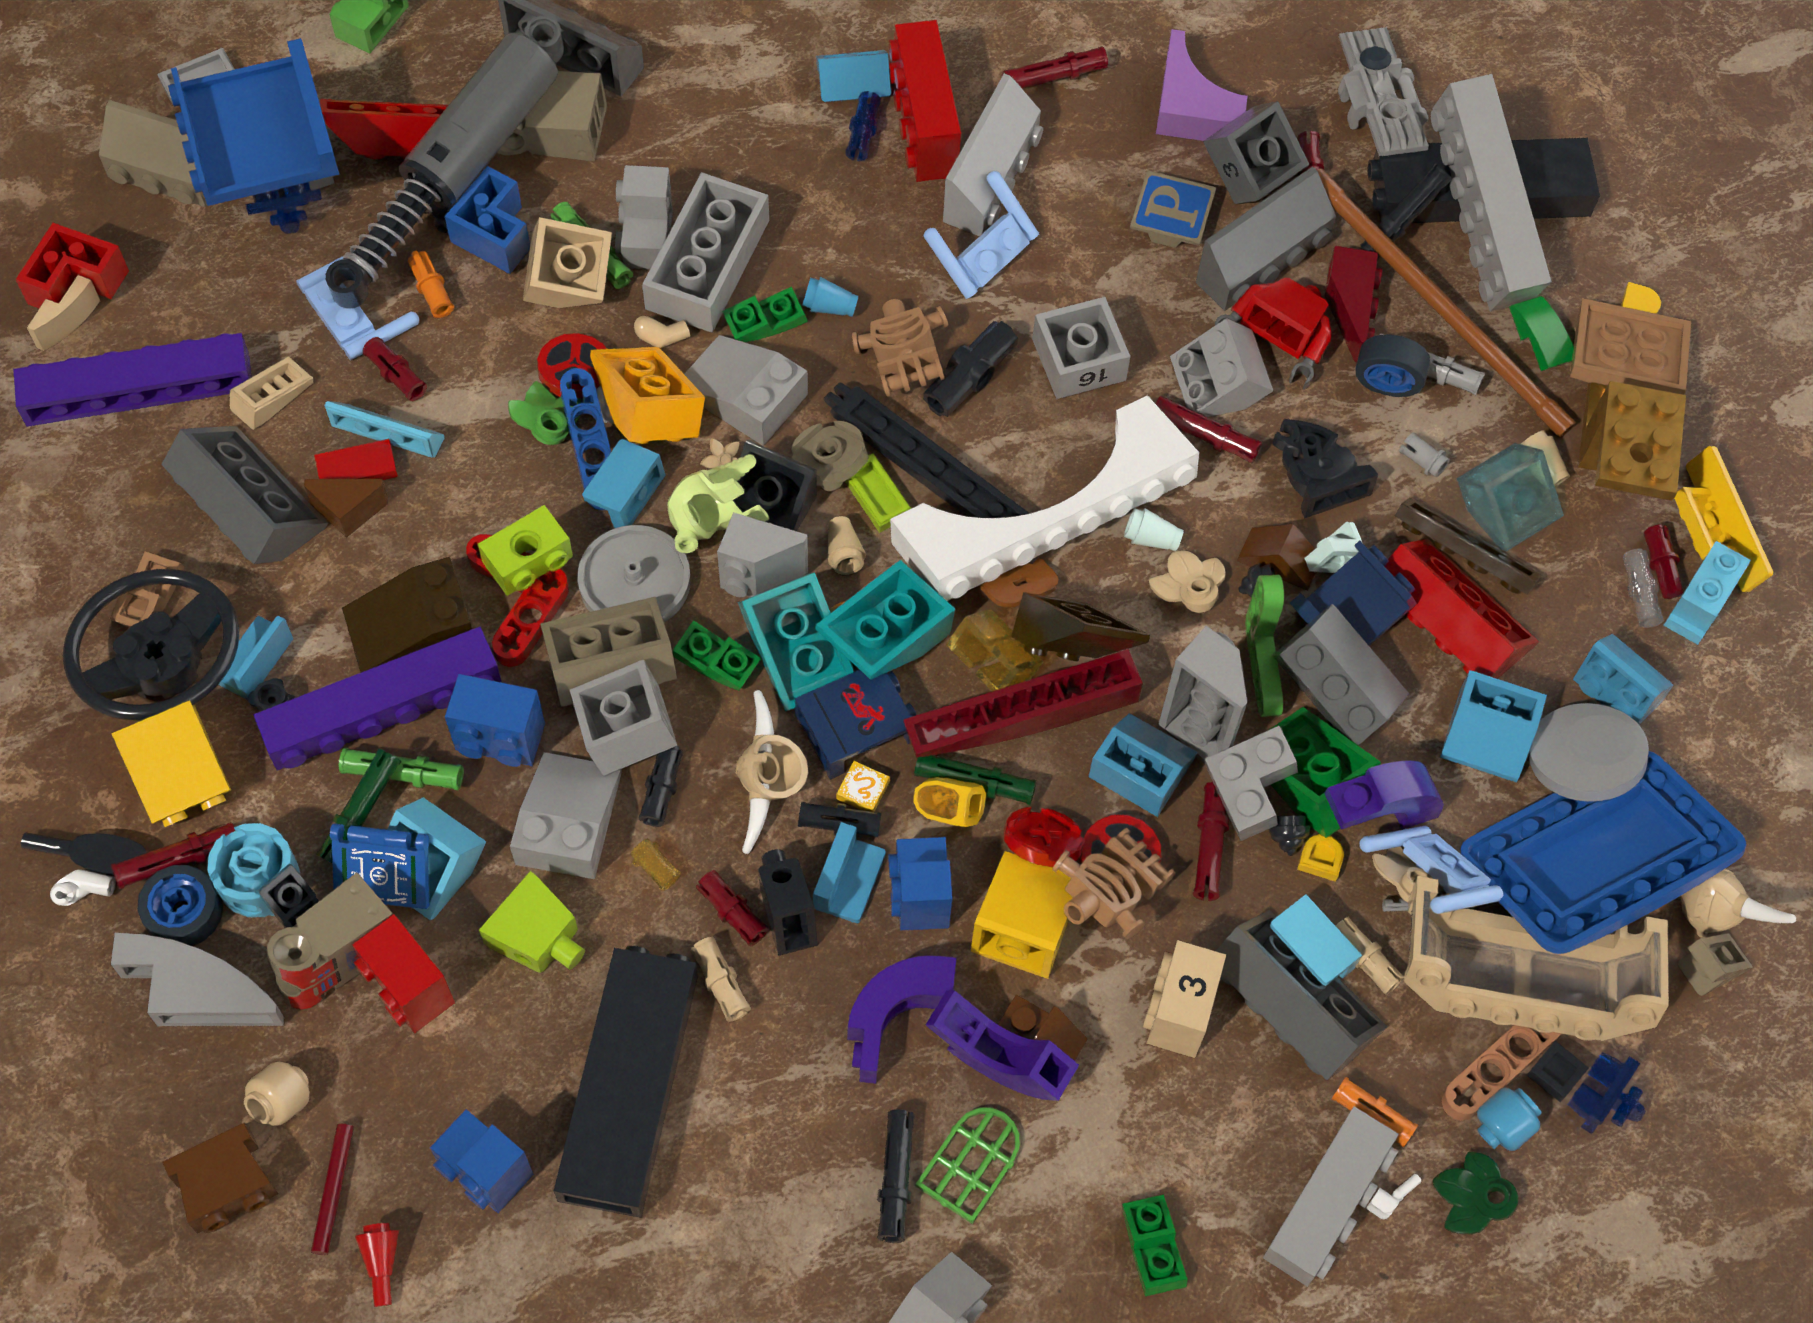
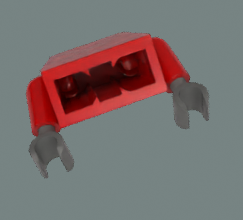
M1283 278L1275 283L1254 284L1250 286L1231 308L1232 313L1230 315H1221L1215 321V325H1217L1226 318L1236 323L1241 320L1240 324L1252 329L1253 332L1296 359H1300L1302 356L1304 358L1303 362L1293 367L1289 377V383L1291 384L1296 374L1305 375L1307 380L1302 390L1310 386L1314 376L1312 367L1314 364H1319L1332 337L1330 319L1324 315L1329 304L1325 299L1321 298L1319 289L1313 285L1304 287L1291 278Z

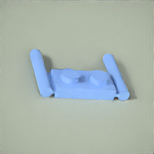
M998 171L990 172L987 175V181L1008 213L1001 216L957 258H955L935 228H929L924 232L925 240L966 299L973 296L979 287H983L1030 243L1029 241L1039 235V232Z
M343 256L336 259L335 261L343 259ZM335 261L296 280L300 290L306 295L307 300L342 350L345 351L350 361L363 354L364 345L373 337H379L386 342L419 324V316L411 311L375 330L360 306L356 308H343L337 305L325 280L328 267ZM343 283L340 285L341 288H346Z
M1427 826L1365 836L1360 840V848L1366 853L1404 846L1403 853L1415 862L1418 868L1423 869L1433 879H1438V883L1443 886L1444 891L1449 893V895L1435 897L1431 900L1430 908L1436 914L1498 902L1503 897V891L1500 886H1489L1488 884L1491 879L1440 836L1431 834V830Z

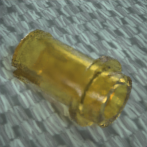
M648 838L644 839L630 853L634 859L633 865L635 867L641 866L659 886V889L665 891L680 878L681 872L659 851L660 844L658 842H651Z

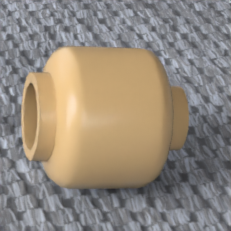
M280 1061L268 1065L251 1078L245 1086L244 1105L248 1114L261 1124L278 1126L286 1123L309 1102L310 1091L306 1074L299 1067Z

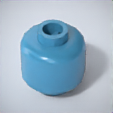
M1501 1088L1478 1108L1477 1117L1482 1125L1477 1131L1493 1149L1501 1145L1509 1151H1515L1539 1131L1540 1121L1538 1116L1542 1112L1522 1089L1517 1088L1513 1091L1509 1088Z

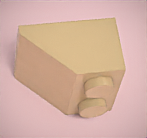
M539 217L531 237L523 301L556 308L602 303L612 232Z

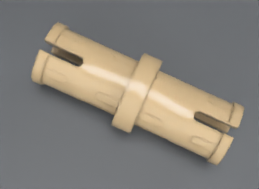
M1349 916L1336 925L1340 932L1362 954L1358 964L1355 966L1357 970L1362 969L1369 975L1385 995L1392 992L1404 980V975L1381 953L1382 947L1377 942L1372 943L1357 928Z
M707 937L693 945L694 947H691V952L706 978L704 984L707 990L713 992L728 1022L742 1018L751 1010V1007L735 980L737 974L734 968L728 966L714 937Z

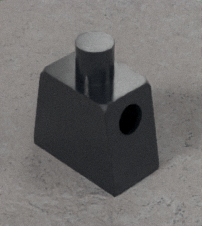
M780 849L766 852L761 857L763 866L758 868L762 901L778 956L818 946L814 905L799 860L797 858L786 859L785 852Z

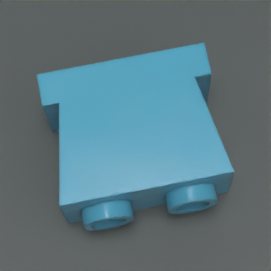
M1716 541L1664 623V626L1698 645L1718 616L1751 560Z

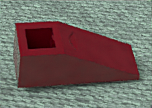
M1335 246L1328 267L1325 298L1353 360L1357 362L1361 346L1367 339L1374 337L1375 328L1369 327L1370 319L1375 320L1379 298L1373 297V289H1379L1382 268L1376 267L1378 252Z

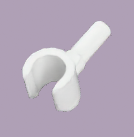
M1417 1174L1412 1175L1395 1189L1392 1195L1379 1188L1368 1204L1367 1209L1379 1218L1387 1219L1399 1202L1403 1200V1197L1421 1183V1178Z

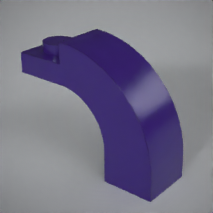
M1397 761L1367 769L1364 776L1328 787L1325 792L1326 799L1341 830L1388 814H1395L1403 830L1438 818L1444 806L1426 766L1418 761Z
M945 956L908 958L890 965L879 972L862 989L852 1007L847 1028V1040L863 1042H855L852 1067L860 1068L859 1082L876 1084L881 1038L885 1028L892 1019L910 1009H935L946 990H953L956 958Z
M946 990L925 1024L948 1043L949 1047L947 1050L965 1064L1005 1087L1034 1098L1059 1101L1079 1066L1050 1040L1027 1039L1002 1028L986 1017L955 990Z

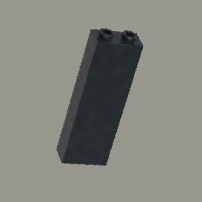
M1588 137L1511 140L1534 219L1591 217L1600 197ZM1428 143V150L1388 156H1379L1376 149L1373 160L1368 161L1367 174L1368 180L1374 181L1375 189L1373 190L1372 204L1374 210H1379L1380 219L1384 214L1389 215L1398 206L1402 199L1422 180L1435 163L1452 178L1449 166L1444 165L1441 158L1440 147L1442 143ZM1450 182L1411 223L1460 222L1461 208L1458 199L1455 200L1451 194Z
M627 946L626 949L614 947L553 1190L557 1202L642 1218L698 979L696 963L691 962L688 957L675 953H669L666 957L652 955L647 949L638 946Z

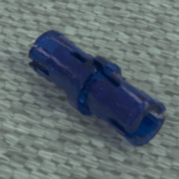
M869 91L860 93L858 97L856 114L851 118L849 124L851 135L845 151L846 156L854 160L856 149H859L857 159L859 162L866 160L868 157L870 140L877 130L875 119L881 103L879 95L873 92L870 104H867Z

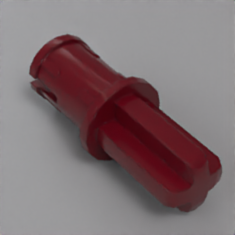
M1661 524L1651 526L1644 531V537L1651 558L1648 563L1649 568L1656 571L1664 599L1680 597L1683 594L1677 570L1680 557L1674 552L1669 528L1666 525L1662 527Z

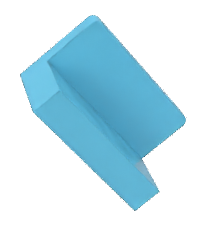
M1306 894L1272 920L1270 928L1324 986L1328 985L1338 976L1342 979L1355 969V966L1362 957V954Z

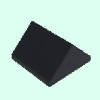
M749 440L745 441L740 457L748 454L754 455L756 464L748 473H745V476H742L737 481L744 489V494L733 499L734 503L742 512L760 505L768 513L769 519L765 522L797 531L817 497V469Z

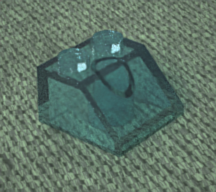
M1514 443L1457 478L1467 511L1502 551L1510 550L1564 516L1542 449Z

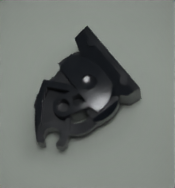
M1292 419L1283 420L1280 432H1276L1272 444L1283 451L1282 462L1287 470L1288 479L1293 488L1303 497L1301 511L1304 519L1372 495L1378 473L1371 465L1357 466L1356 458L1348 448L1341 447L1336 443L1338 434L1310 422ZM1280 432L1288 433L1290 437H1285Z

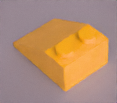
M659 347L591 350L590 358L613 422L629 442L646 444L653 440L679 442L684 438H698L705 396Z

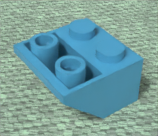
M1614 634L1598 640L1593 645L1573 678L1587 696L1595 698L1602 705L1622 711L1639 725L1663 702L1674 686Z
M1470 670L1459 690L1440 758L1517 783L1537 732L1547 695Z
M1129 713L1112 728L1094 755L1089 778L1158 817L1193 763L1198 752Z

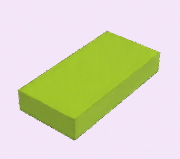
M873 453L868 456V462L854 476L844 482L878 532L881 533L891 527V518L910 510L911 507Z

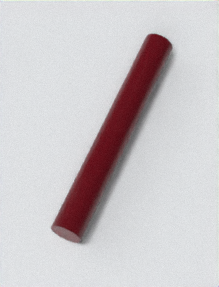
M340 1123L336 1127L311 1247V1253L328 1255L354 1130V1126Z

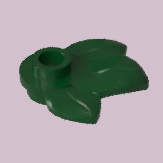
M1468 1152L1464 1161V1169H1447L1438 1174L1432 1181L1439 1195L1449 1204L1453 1205L1444 1224L1445 1229L1453 1233L1471 1235L1480 1233L1492 1220L1501 1221L1511 1217L1518 1207L1519 1197L1516 1188L1510 1181L1501 1178L1497 1163L1482 1153ZM1492 1192H1501L1505 1196L1504 1200L1499 1204L1490 1202L1488 1197Z

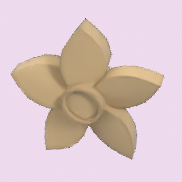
M711 438L710 449L713 455L704 457L700 465L706 468H715L737 460L733 456L736 455L739 449L740 441L731 442L723 447L719 441Z

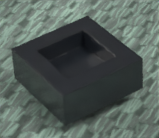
M1554 1041L1527 1076L1561 1103L1589 1067L1557 1041Z

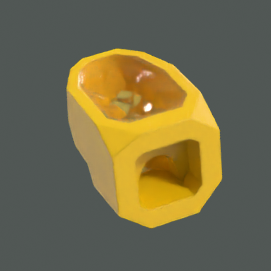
M935 777L928 778L914 789L913 799L916 809L927 819L968 827L977 825L984 813L986 792L982 785Z

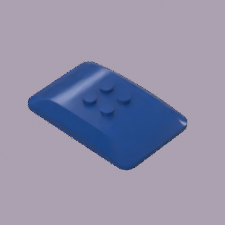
M1649 751L1644 776L1635 787L1625 794L1603 801H1579L1553 793L1471 836L1463 842L1460 854L1491 879L1488 884L1489 886L1498 885L1501 887L1503 897L1499 901L1500 904L1542 948L1555 954H1564L1596 941L1638 920L1713 877L1743 856L1746 840L1737 828L1659 755Z

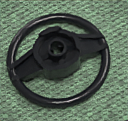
M153 569L124 576L95 593L72 620L63 646V665L67 680L76 695L88 706L102 714L122 720L141 721L189 700L194 705L211 693L231 668L239 644L238 618L232 603L225 593L211 581L200 575L176 569ZM158 584L183 586L199 593L173 618H170L165 612H155L148 618L132 625L123 635L115 639L113 643L114 658L82 672L79 656L84 633L97 613L111 601L129 591ZM222 621L223 640L218 657L207 674L188 689L198 677L196 671L200 664V659H202L200 651L205 647ZM138 694L146 698V695H163L167 700L151 704L134 705L116 702L112 699Z

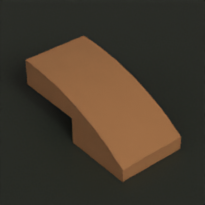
M145 551L136 573L153 569L184 571L185 566L179 562ZM158 584L129 591L118 597L109 619L131 627L155 612H163L177 585Z

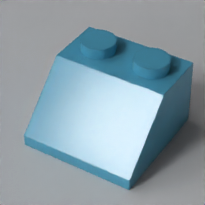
M423 797L397 809L387 830L410 832L412 834L411 848H416L415 841L419 833L429 835V907L427 909H413L427 919L432 920L471 876L486 841Z

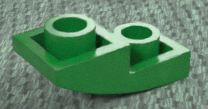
M792 286L758 302L754 295L722 311L735 340L742 342L770 337L808 322Z
M1543 296L1509 306L1520 340L1530 339L1541 371L1572 362L1574 350L1572 341L1558 315Z
M694 620L672 650L673 657L718 683L740 691L761 660L759 656L730 637L724 641Z
M1164 1194L1123 1203L1122 1210L1145 1297L1187 1287L1188 1279L1175 1242L1176 1231Z

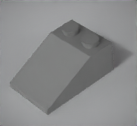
M721 335L712 342L684 374L705 396L704 409L762 446L767 443L808 395L807 370L776 351Z
M544 752L520 808L510 849L515 865L595 879L622 769L603 776L594 761Z

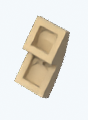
M78 275L60 303L45 299L27 327L38 349L44 351L66 338L96 308L100 299L90 279Z

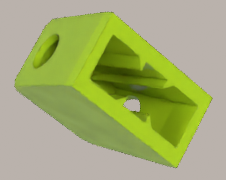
M531 871L479 929L483 943L487 947L539 973L543 972L554 959L571 970L581 961L585 953V949L571 940L578 930L575 917Z

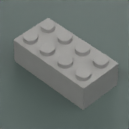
M701 172L642 284L645 309L677 321L684 320L686 324L713 333L723 313L722 311L725 309L769 222L768 195Z

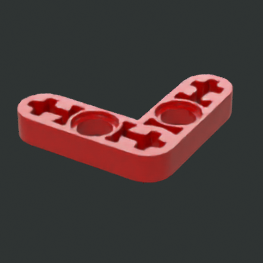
M479 534L474 536L466 546L468 562L476 572L495 580L477 554L479 551L478 543L492 535ZM523 552V553L520 554V555H522V556H530V555H532V554H530V553H528V552ZM563 570L549 571L540 576L539 580L535 579L534 583L527 589L518 591L522 594L492 639L494 656L500 664L514 667L522 664L527 659L543 634L541 623L552 621L567 598L569 585ZM554 580L557 581L558 588L551 587L548 591H545L543 582L551 584ZM527 609H537L542 614L541 618L532 624H527L520 620L521 614ZM515 628L520 632L518 637L516 635ZM517 637L518 650L510 649L507 653L504 652L503 644L511 645Z

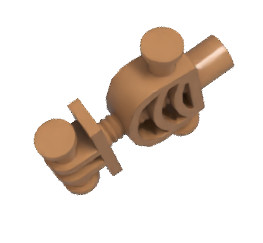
M891 299L882 307L884 318L870 323L871 333L859 335L858 332L852 333L856 354H861L863 349H874L875 356L879 362L877 366L887 397L891 396L890 392L904 388L905 392L910 391L909 383L919 380L921 387L927 385L926 381L938 377L941 380L945 379L931 332L932 329L941 325L944 328L948 327L946 316L940 306L936 307V312L924 316L919 307L905 311L902 301Z
M1128 828L1122 830L1116 837L1111 838L1101 854L1089 855L1081 865L1068 856L1070 852L1065 850L1052 869L1054 872L1060 870L1071 878L1065 887V891L1073 898L1065 904L1064 912L1072 923L1082 924L1090 916H1093L1105 928L1118 923L1124 930L1122 935L1125 939L1132 938L1145 926L1142 919L1137 920L1132 915V911L1141 899V894L1149 900L1157 889L1161 890L1168 884L1176 872L1172 869L1166 870L1159 863L1161 858L1157 854L1148 858L1143 853L1147 845L1143 841L1137 843L1129 835L1131 831Z

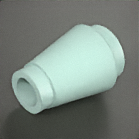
M1134 508L1126 525L1124 537L1131 539V544L1176 551L1184 530L1177 528V526L1146 508L1143 511Z

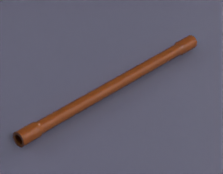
M1322 168L1318 169L1317 171L1333 209L1535 410L1537 416L1559 438L1569 432L1576 422L1553 399L1549 398L1345 194L1344 190Z

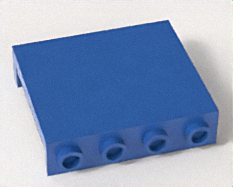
M301 38L287 41L291 54L290 57L181 82L177 68H171L175 84L168 85L174 107H181V112L175 113L181 135L187 134L189 141L182 142L188 164L194 163L196 170L189 171L195 193L203 192L208 206L339 175Z

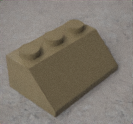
M109 100L105 109L99 157L107 176L119 184L128 183L135 185L152 194L161 193L174 197L184 204L193 203L203 207L207 206L203 192L195 193L189 171L196 170L194 163L188 164L182 142L189 140L187 134L181 135L177 120Z
M656 597L541 623L561 707L573 704L570 689L641 660L645 661L658 685L677 679L670 640Z

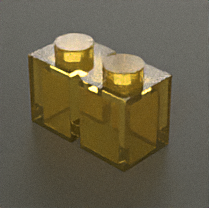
M992 609L965 616L946 643V646L969 669L994 661L996 658L1000 661L981 667L975 673L991 691L1031 680L1044 662L1038 655L1024 651L1025 645L1011 639L1013 630Z

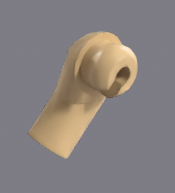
M640 316L634 323L636 335L654 347L663 348L690 337L688 326L684 320L666 326L651 317Z

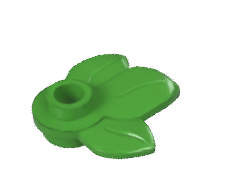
M535 381L530 386L524 401H508V410L511 418L518 425L531 430L533 436L541 443L556 445L566 439L569 428L562 398L556 399L538 381ZM577 399V404H580L581 400ZM581 415L576 417L575 423L580 419Z

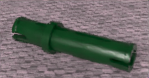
M380 748L376 751L375 757L340 815L336 814L332 820L335 824H342L344 826L343 840H348L347 832L351 825L363 826L398 764L400 765L401 763L400 759ZM329 833L316 855L332 863V840Z
M935 755L918 757L914 776L950 778L976 783L983 786L988 798L995 799L996 796L1024 802L1028 805L1032 803L1037 783L1035 779L1030 780L1003 773V769L994 766L993 770Z

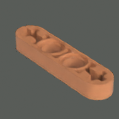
M1518 1025L1512 1026L1448 1085L1442 1096L1443 1109L1450 1117L1456 1120L1463 1121L1474 1117L1477 1114L1478 1108L1499 1089L1506 1088L1540 1057L1554 1041H1557L1562 1036V1033L1541 1032L1538 1036L1533 1031V1028ZM1515 1037L1525 1039L1531 1047L1530 1055L1525 1057L1515 1055L1509 1047V1040ZM1492 1063L1498 1066L1502 1071V1080L1498 1083L1486 1081L1480 1072L1481 1065ZM1474 1084L1478 1090L1468 1101L1469 1106L1465 1103L1460 1107L1456 1105L1454 1100L1457 1094H1464Z

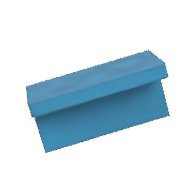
M885 50L816 56L822 101L890 96L888 53Z
M619 440L582 493L584 501L607 510L614 528L632 525L666 476L660 455L627 440Z
M258 615L239 640L237 653L231 668L218 685L248 700L249 694L255 691L256 687L264 681L293 640L286 620L277 616L273 622H270Z
M841 822L813 893L814 909L859 923L884 861L885 849L856 840V827Z

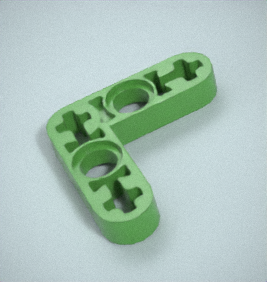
M1279 574L1258 576L1246 614V638L1257 708L1261 717L1281 716L1283 711V694L1278 662L1272 656L1276 652L1273 635L1284 604L1283 582Z

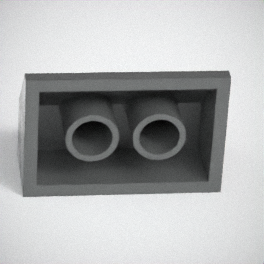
M1334 604L1328 606L1272 654L1334 729L1357 745L1383 725L1409 695L1408 691Z

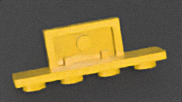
M1708 446L1686 464V469L1695 488L1682 487L1677 491L1674 499L1679 508V514L1685 521L1693 539L1694 548L1700 555L1701 560L1705 559L1716 541L1751 560L1738 581L1742 592H1750L1773 575V570L1717 447Z

